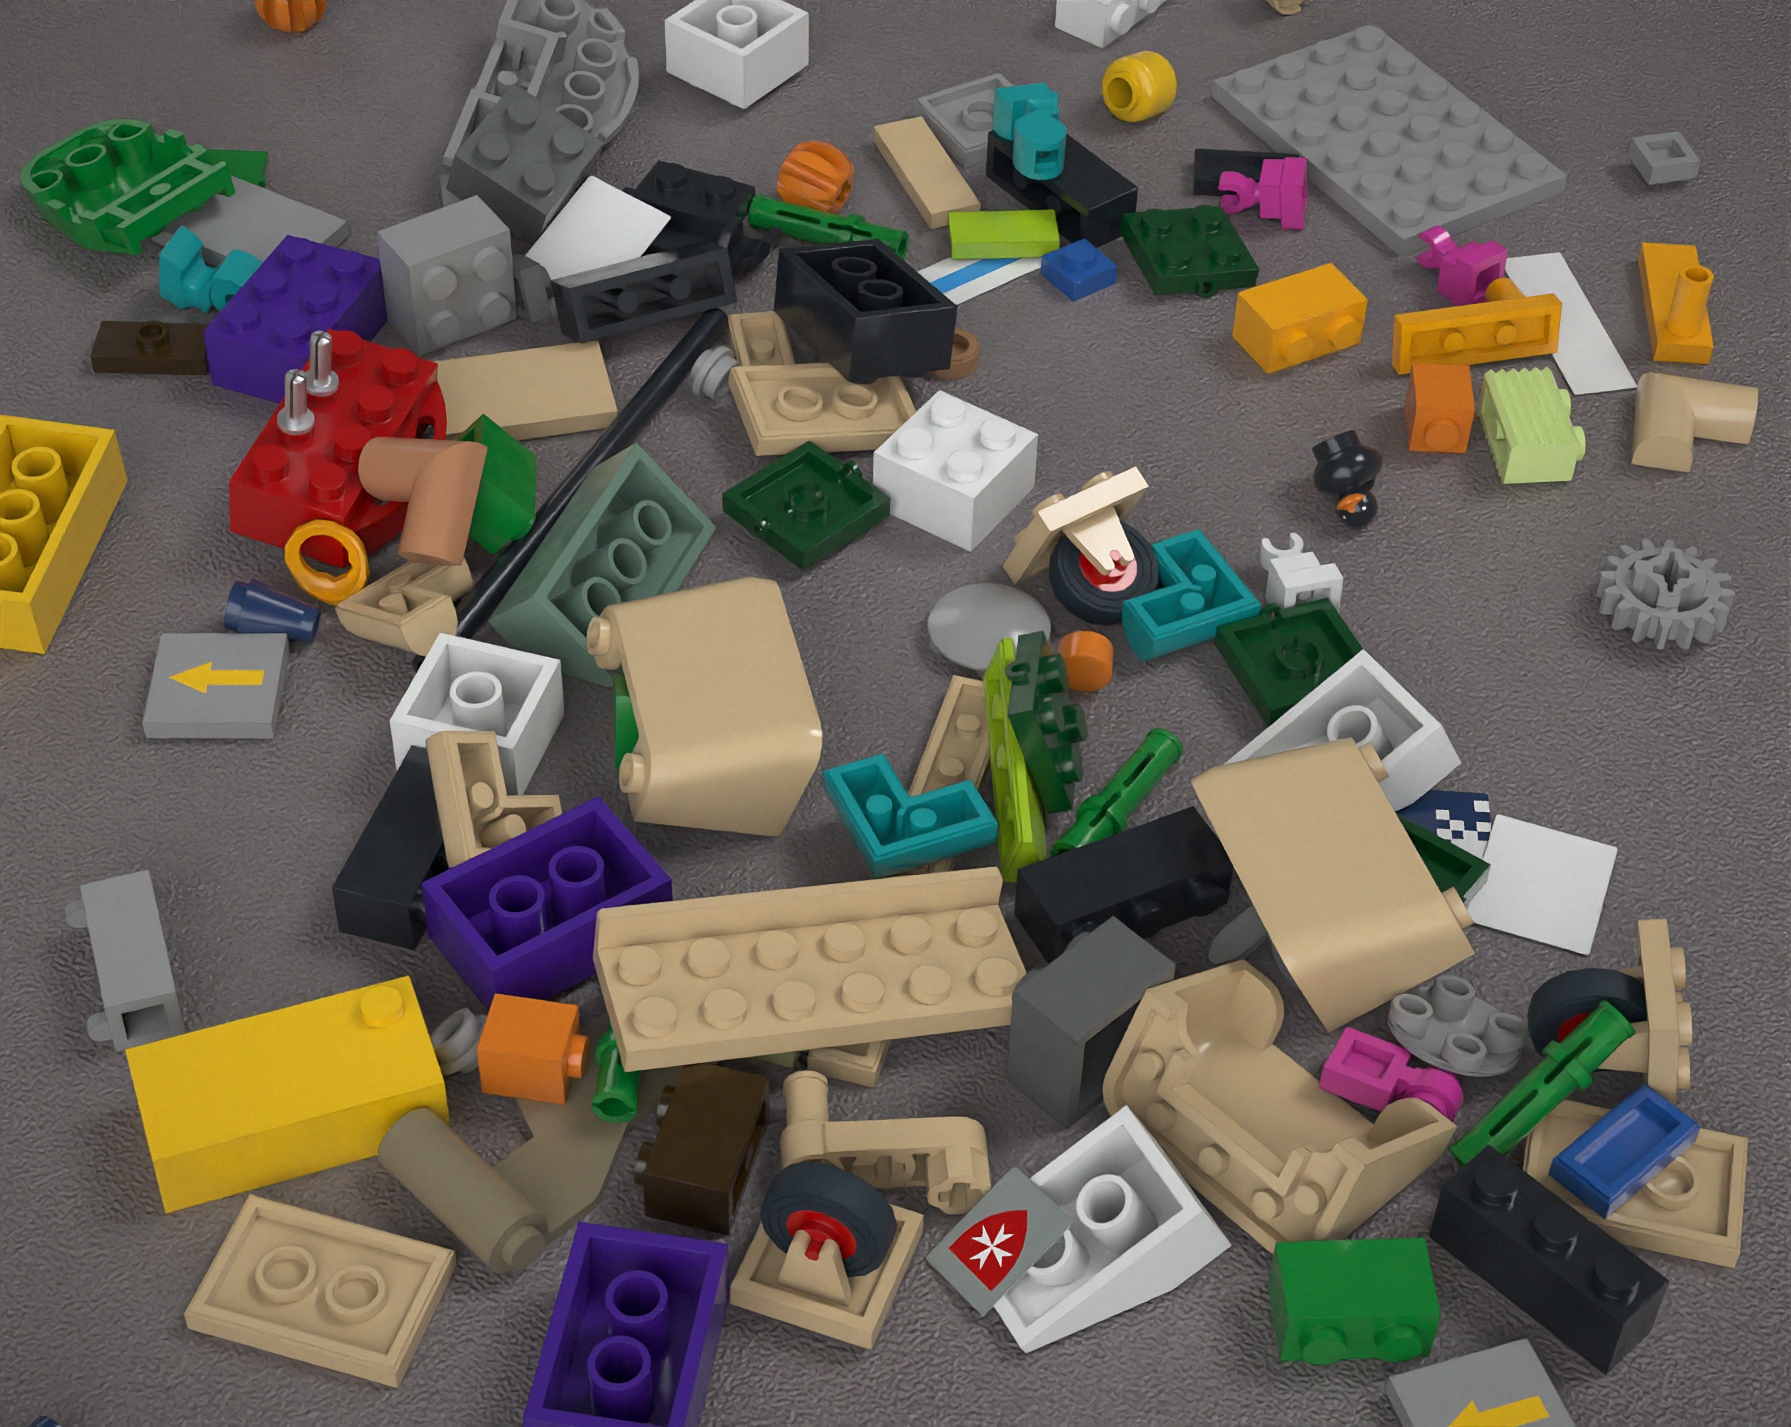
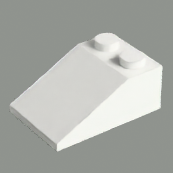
M1363 649L1224 764L1352 737L1358 748L1369 742L1372 744L1390 776L1379 782V785L1393 810L1398 811L1413 804L1458 767L1461 761L1443 726Z
M1126 1105L1029 1178L1071 1218L1072 1224L994 1307L1020 1348L1025 1353H1029L1172 1291L1232 1245L1158 1142Z

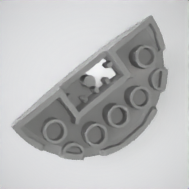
M507 0L498 21L496 38L475 89L471 88L444 154L442 164L452 167L454 155L513 83L603 141V146L609 143L622 129L632 112L639 81L637 58L629 56L624 45L625 30L617 18L607 7L595 9L585 0Z

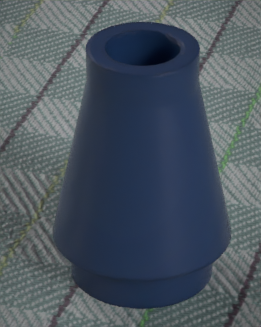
M254 578L250 583L235 581L226 605L224 628L236 631L237 633H287L288 640L313 643L319 628L321 607L309 605Z

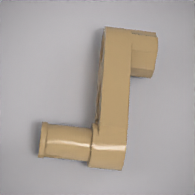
M799 1071L789 1075L783 1081V1095L786 1102V1128L780 1136L782 1170L791 1164L815 1162L843 1169L862 1178L874 1188L926 1186L927 1199L930 1205L940 1208L946 1214L957 1215L968 1213L992 1188L986 1134L984 1127L978 1121L968 1117L950 1116L829 1122L827 1103L828 1081L825 1076L815 1071Z

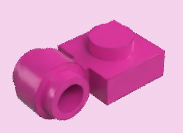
M1349 1027L1345 1028L1326 1061L1319 1088L1380 1112L1388 1104H1391L1393 1099L1418 1098L1430 1104L1451 1122L1454 1121L1463 1103L1461 1085L1454 1073L1435 1066H1430L1426 1069L1417 1067L1413 1069L1409 1067L1412 1053L1406 1048Z

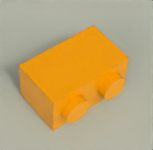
M1328 263L1238 292L1232 337L1267 374L1360 344L1368 299L1332 263Z

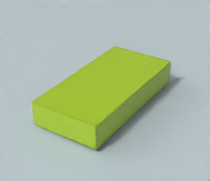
M1055 210L948 212L951 259L1040 258L1059 249L1060 239Z

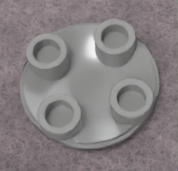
M971 584L952 590L940 598L933 606L928 617V645L931 650L942 654L950 661L976 670L977 675L983 680L996 647L1003 637L1012 638L1017 649L1019 635L1043 630L1048 642L1051 624L1044 607L1026 592L1002 584Z
M1453 975L1439 976L1433 987H1418L1396 995L1387 1011V1022L1391 1032L1408 1051L1435 1067L1466 1076H1497L1514 1069L1522 1058L1523 1045L1528 1035V1027L1522 1019L1515 1015L1501 1012L1491 1004L1476 997L1475 988L1471 983Z

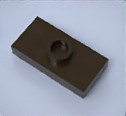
M101 321L90 356L93 371L105 373L207 375L209 363L203 331L209 324L163 323L160 321Z

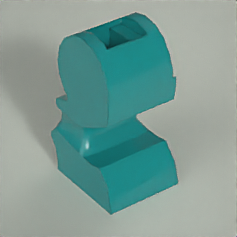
M1046 83L995 88L992 129L1000 137L1010 141L1014 140L1012 160L1015 169L1024 176L1035 180L1056 178L1064 169L1066 127L1059 121V94L1052 91Z
M181 225L159 254V296L172 302L180 310L195 307L199 308L203 313H207L212 305H214L216 309L221 311L263 262L252 254L233 249L220 265L215 268L208 267L202 256L203 242L194 232Z

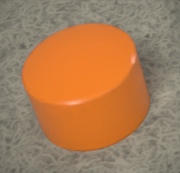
M1076 631L1064 636L1060 640L1057 654L1060 653L1065 661L1069 689L1091 692L1105 687L1110 682L1113 670L1114 648L1105 636L1092 631Z

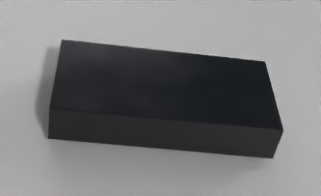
M1195 149L1193 195H1237L1232 190L1223 191L1218 189L1220 176L1223 172H1238L1246 178H1252L1259 182L1264 159L1299 158V155Z

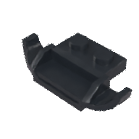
M658 160L636 189L625 186L622 190L671 217L641 257L706 240L727 248L732 273L748 271L761 264L780 242L783 229L772 227L765 238L761 240L743 236V220L749 213L751 202L756 196L755 186L734 181L729 177L715 176L686 168L677 163H667ZM586 176V178L581 182V184L575 190V193L578 191V189L582 186V184L587 180L589 176Z

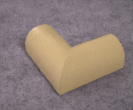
M1655 372L1643 374L1638 381L1635 396L1631 464L1690 472L1693 460V437L1749 444L1757 412L1758 388Z
M463 558L462 566L409 561L338 603L335 610L340 622L347 631L364 639L417 655L427 656L439 633L456 635L458 621L453 603L470 592L473 588V580L465 558Z
M440 731L426 739V750L449 868H453L562 814L559 795L507 796L495 731Z

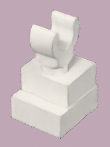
M1296 533L1290 534L1288 550L1276 549L1271 545L1268 538L1262 539L1259 560L1262 567L1268 571L1265 597L1268 604L1277 603L1281 609L1328 598L1339 613L1344 578L1335 563L1320 565L1313 551L1303 553V540Z

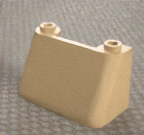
M747 576L605 607L599 617H593L590 621L586 646L588 653L594 655L599 668L614 671L622 664L639 733V739L633 752L625 754L619 770V786L621 791L628 795L633 821L780 837L819 762L822 749V728L777 582L771 579Z
M1352 737L1215 766L1190 780L1275 948L1328 1033L1475 954L1462 930L1474 924L1454 886L1442 893L1440 892L1379 785V782L1390 777L1370 742L1358 748Z
M1242 959L1146 989L1105 1074L1102 1086L1103 1101L1111 1116L1127 1105L1158 1142L1184 1180L1270 1253L1274 1254L1276 1242L1344 1240L1438 1160L1457 1126L1430 1104L1418 1098H1403L1388 1104L1379 1114L1375 1124H1373L1338 1095L1320 1089V1081L1273 1044L1284 1018L1283 999L1278 988L1269 978Z

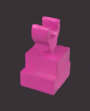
M1306 158L1264 159L1259 182L1252 178H1246L1238 172L1229 171L1221 174L1218 189L1223 191L1232 190L1237 193V195L1222 196L1220 206H1222L1225 213H1238L1244 208L1260 204V218L1281 219L1282 229H1303L1308 204Z
M1434 226L1419 234V238L1427 242L1431 249L1416 256V260L1425 268L1436 267L1439 269L1437 292L1450 299L1454 305L1463 306L1485 303V292L1489 284L1498 278H1504L1508 249L1497 242L1490 240L1480 245L1473 241L1458 249L1457 244L1452 241L1449 233L1440 226Z

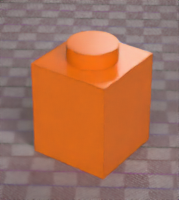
M1412 363L1404 404L1408 451L1466 454L1475 412L1469 365Z
M495 993L477 1046L482 1093L565 1105L573 1078H584L590 1058L591 1039L590 1036L581 1035L578 1005Z

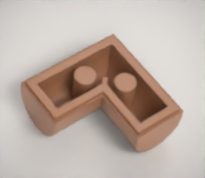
M376 437L369 440L363 447L359 457L358 472L360 482L365 491L383 501L409 502L398 548L399 556L415 563L462 566L488 447L470 441Z

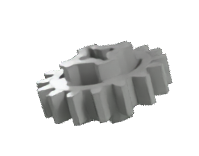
M1642 539L1639 551L1624 544L1620 546L1618 557L1608 556L1606 558L1597 586L1596 596L1602 598L1599 607L1600 613L1614 614L1611 626L1613 629L1620 630L1629 627L1634 630L1632 641L1638 643L1647 636L1654 639L1657 649H1664L1667 641L1675 640L1681 649L1687 650L1690 647L1692 637L1707 644L1711 642L1714 631L1723 632L1735 597V591L1728 589L1731 580L1729 574L1715 573L1718 563L1715 558L1703 561L1696 558L1697 547L1690 546L1683 552V550L1675 548L1673 540L1667 539L1663 547L1655 548L1648 539Z

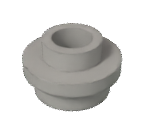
M721 346L714 352L708 349L699 356L690 372V377L694 379L692 385V392L700 398L708 396L714 401H719L731 390L728 384L730 368L742 366L741 363L734 359V352L731 349Z
M463 1008L447 1017L433 1032L430 1040L442 1074L450 1075L459 1070L462 1073H469L479 1066L477 1046L487 1019L485 1015L475 1016L468 1008Z

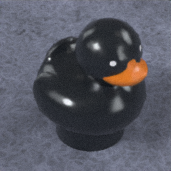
M1355 430L1338 434L1314 446L1312 451L1318 463L1313 474L1315 488L1319 493L1339 495L1336 506L1337 514L1346 525L1360 528L1371 523L1377 515L1378 509L1377 500L1370 490L1375 484V478L1383 464L1379 452L1369 446L1361 445Z

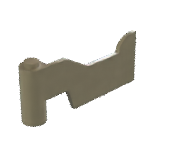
M607 1010L580 1029L581 1035L590 1036V1058L584 1078H573L565 1105L512 1097L531 1139L495 1165L491 1166L429 1108H418L402 1116L390 1127L380 1143L378 1149L380 1164L494 1273L501 1274L528 1267L538 1258L546 1245L599 1205L628 1131L658 1108L662 1091L666 1085L676 1086L684 1065L648 1069L641 1075L637 1095V1111L635 1117L630 1121L610 1123L598 1118L592 1112V1097L596 1090L599 1066L596 1064L594 1055L599 1038L607 1030L609 1019ZM756 1057L732 1059L750 1065L772 1063L759 1060ZM720 1060V1061H712V1062H704V1063L710 1064V1065H716V1064H718L719 1062H721L722 1060Z

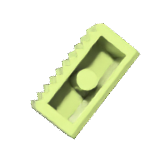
M1524 367L1519 372L1514 368L1508 372L1501 369L1497 373L1490 369L1484 374L1477 415L1480 417L1483 432L1485 431V439H1488V446H1490L1491 454H1493V461H1496V469H1498L1499 477H1501V484L1572 481L1576 461H1581L1584 457L1585 435L1581 426H1573L1571 423L1569 392L1567 389H1558L1553 373L1548 367L1541 371L1536 367L1528 371Z

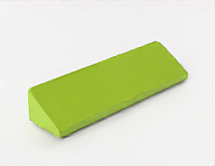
M1003 637L1002 641H999L985 671L983 684L995 816L998 823L997 838L1000 871L1003 881L1017 883V870L1047 859L1041 797L1007 715L1012 681L1007 679L1005 669L1015 661L1017 649L1012 638Z

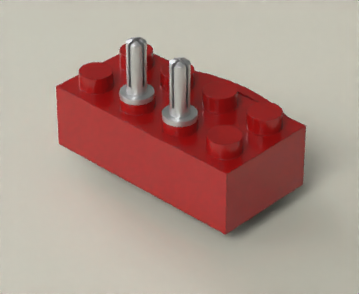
M328 329L325 333L324 331L312 333L310 336V358L302 370L291 369L285 374L284 398L229 480L230 532L285 549L286 542L298 526L316 519L329 520L352 530L363 542L367 556L393 539L403 530L409 502L389 501L387 504L381 505L383 500L373 497L365 491L360 482L358 472L359 457L363 447L373 438L421 439L429 424L434 427V440H446V405L437 381L438 363L419 358L412 351L404 348L391 349L361 339L358 334L352 331ZM313 535L301 544L300 551L303 556L340 568L351 565L348 551L334 537Z

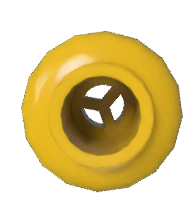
M1145 50L1118 58L1106 68L1102 77L1101 92L1104 103L1111 114L1121 121L1135 123L1161 115L1172 105L1176 97L1177 80L1174 69L1167 59L1159 53Z

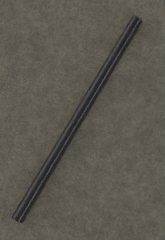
M714 308L706 310L538 509L535 513V522L528 533L522 539L513 540L455 608L458 621L455 636L471 639L510 590L592 468L625 450L634 442L690 374L699 356L704 351L710 349L728 328V316L724 311ZM416 655L413 658L412 666L416 673L426 656Z

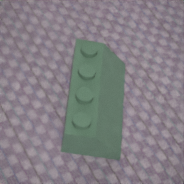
M635 443L592 468L488 622L516 650L559 659L561 662V674L612 688L613 673H624L622 664L614 671L601 669L597 666L594 655L588 653L586 646L590 621L593 617H599L603 609L609 605L677 591L717 527L638 443Z

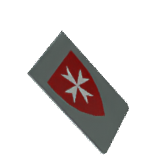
M1013 1167L925 1258L983 1317L1071 1226L1072 1220L1019 1168Z

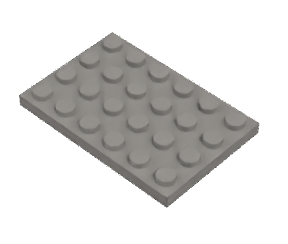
M1374 24L1361 26L1356 30L1328 40L1319 41L1314 45L1280 55L1269 61L1240 69L1235 73L1213 80L1211 97L1277 153L1297 154L1299 158H1306L1307 178L1400 257L1429 246L1427 242L1419 238V234L1434 226L1444 228L1452 237L1564 193L1567 175Z

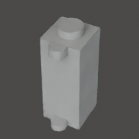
M149 869L81 884L82 899L70 902L66 905L64 911L66 922L70 927H88L105 1009V1011L96 1013L88 1018L86 1024L89 1037L99 1042L112 1039L115 1051L119 1052L186 1034Z

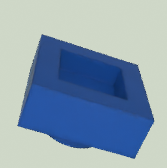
M1084 238L1041 256L1040 274L1071 301H1075L1115 284L1118 266Z

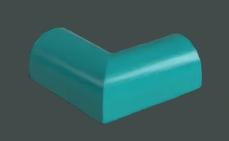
M1197 529L1151 544L1158 561V580L1165 588L1123 601L1122 623L1125 636L1134 654L1142 661H1149L1214 639L1217 626L1258 616L1261 604L1202 531Z
M884 753L823 771L824 790L875 879L886 878L996 843L998 823L971 779L909 797Z

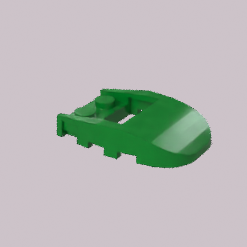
M111 119L81 128L35 155L27 162L20 173L22 186L38 212L65 236L85 249L137 255L143 251L139 241L159 235L165 229V225L186 212L201 209L208 203V199L215 194L231 197L236 193L227 163L221 161L213 166L208 150L198 143L192 147L188 145L184 133L171 128L164 132L163 135L155 134L151 123L136 119Z

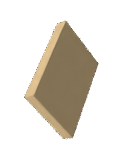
M598 340L434 361L438 363L437 381L446 405V440H455L483 413L517 441L605 429L618 415Z
M829 363L738 366L730 368L728 384L756 456L788 454L808 441H811L825 452L877 450L916 413V409L900 375L877 378L871 384H855L848 382Z
M1564 1099L1530 1134L1525 1136L1521 1169L1620 1244L1735 1268L1741 1247L1748 1138L1700 1128L1696 1142L1607 1219H1603L1549 1176L1548 1173L1552 1159L1612 1109Z
M249 1194L187 1307L184 1316L188 1329L398 1388L457 1267L455 1250Z

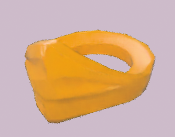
M316 519L298 526L285 544V563L299 587L310 596L329 605H338V603L366 587L370 575L367 553L363 542L352 530L334 521ZM313 535L334 537L348 551L349 562L352 567L348 572L337 577H333L329 573L317 572L302 558L301 544Z

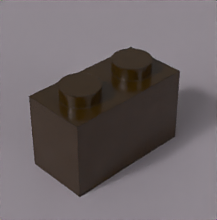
M696 1063L683 1066L676 1086L666 1085L664 1087L656 1115V1125L659 1127L658 1134L654 1143L645 1141L642 1144L634 1173L635 1184L643 1186L646 1217L730 1235L770 1121L769 1077L706 1063Z

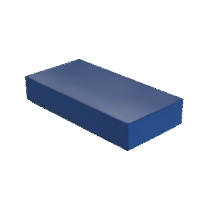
M1643 1083L1553 1158L1548 1175L1603 1219H1607L1696 1142L1701 1126Z

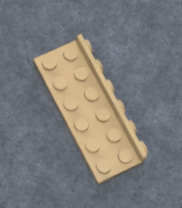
M997 867L977 868L600 909L596 915L593 962L624 1072L1011 1025L1012 993L1018 982L1027 973L998 906L1003 883L999 869Z

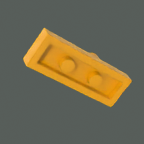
M1642 242L1638 256V265L1653 361L1709 364L1714 346L1706 305L1714 279L1713 273L1708 268L1699 265L1696 246Z
M1498 278L1487 287L1485 303L1394 315L1391 365L1401 375L1410 373L1412 363L1473 365L1557 353L1562 302L1554 293L1526 297L1511 279Z

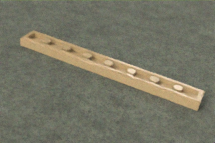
M953 675L910 787L909 797L970 779L979 794H981L991 766L983 681ZM958 856L886 878L953 871ZM892 1040L810 1049L807 1057V1071H815L823 1076L875 1088Z

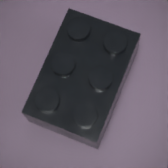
M880 239L779 249L773 311L848 382L871 384L877 378L899 375L919 378L925 376L929 371L950 369L958 306Z

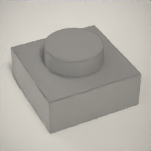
M1679 131L1632 137L1627 154L1648 185L1668 184L1673 181L1697 178L1701 162Z

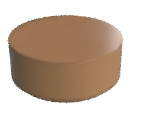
M955 328L950 369L929 372L945 379H960L973 374L979 366L980 343L978 339L965 330Z

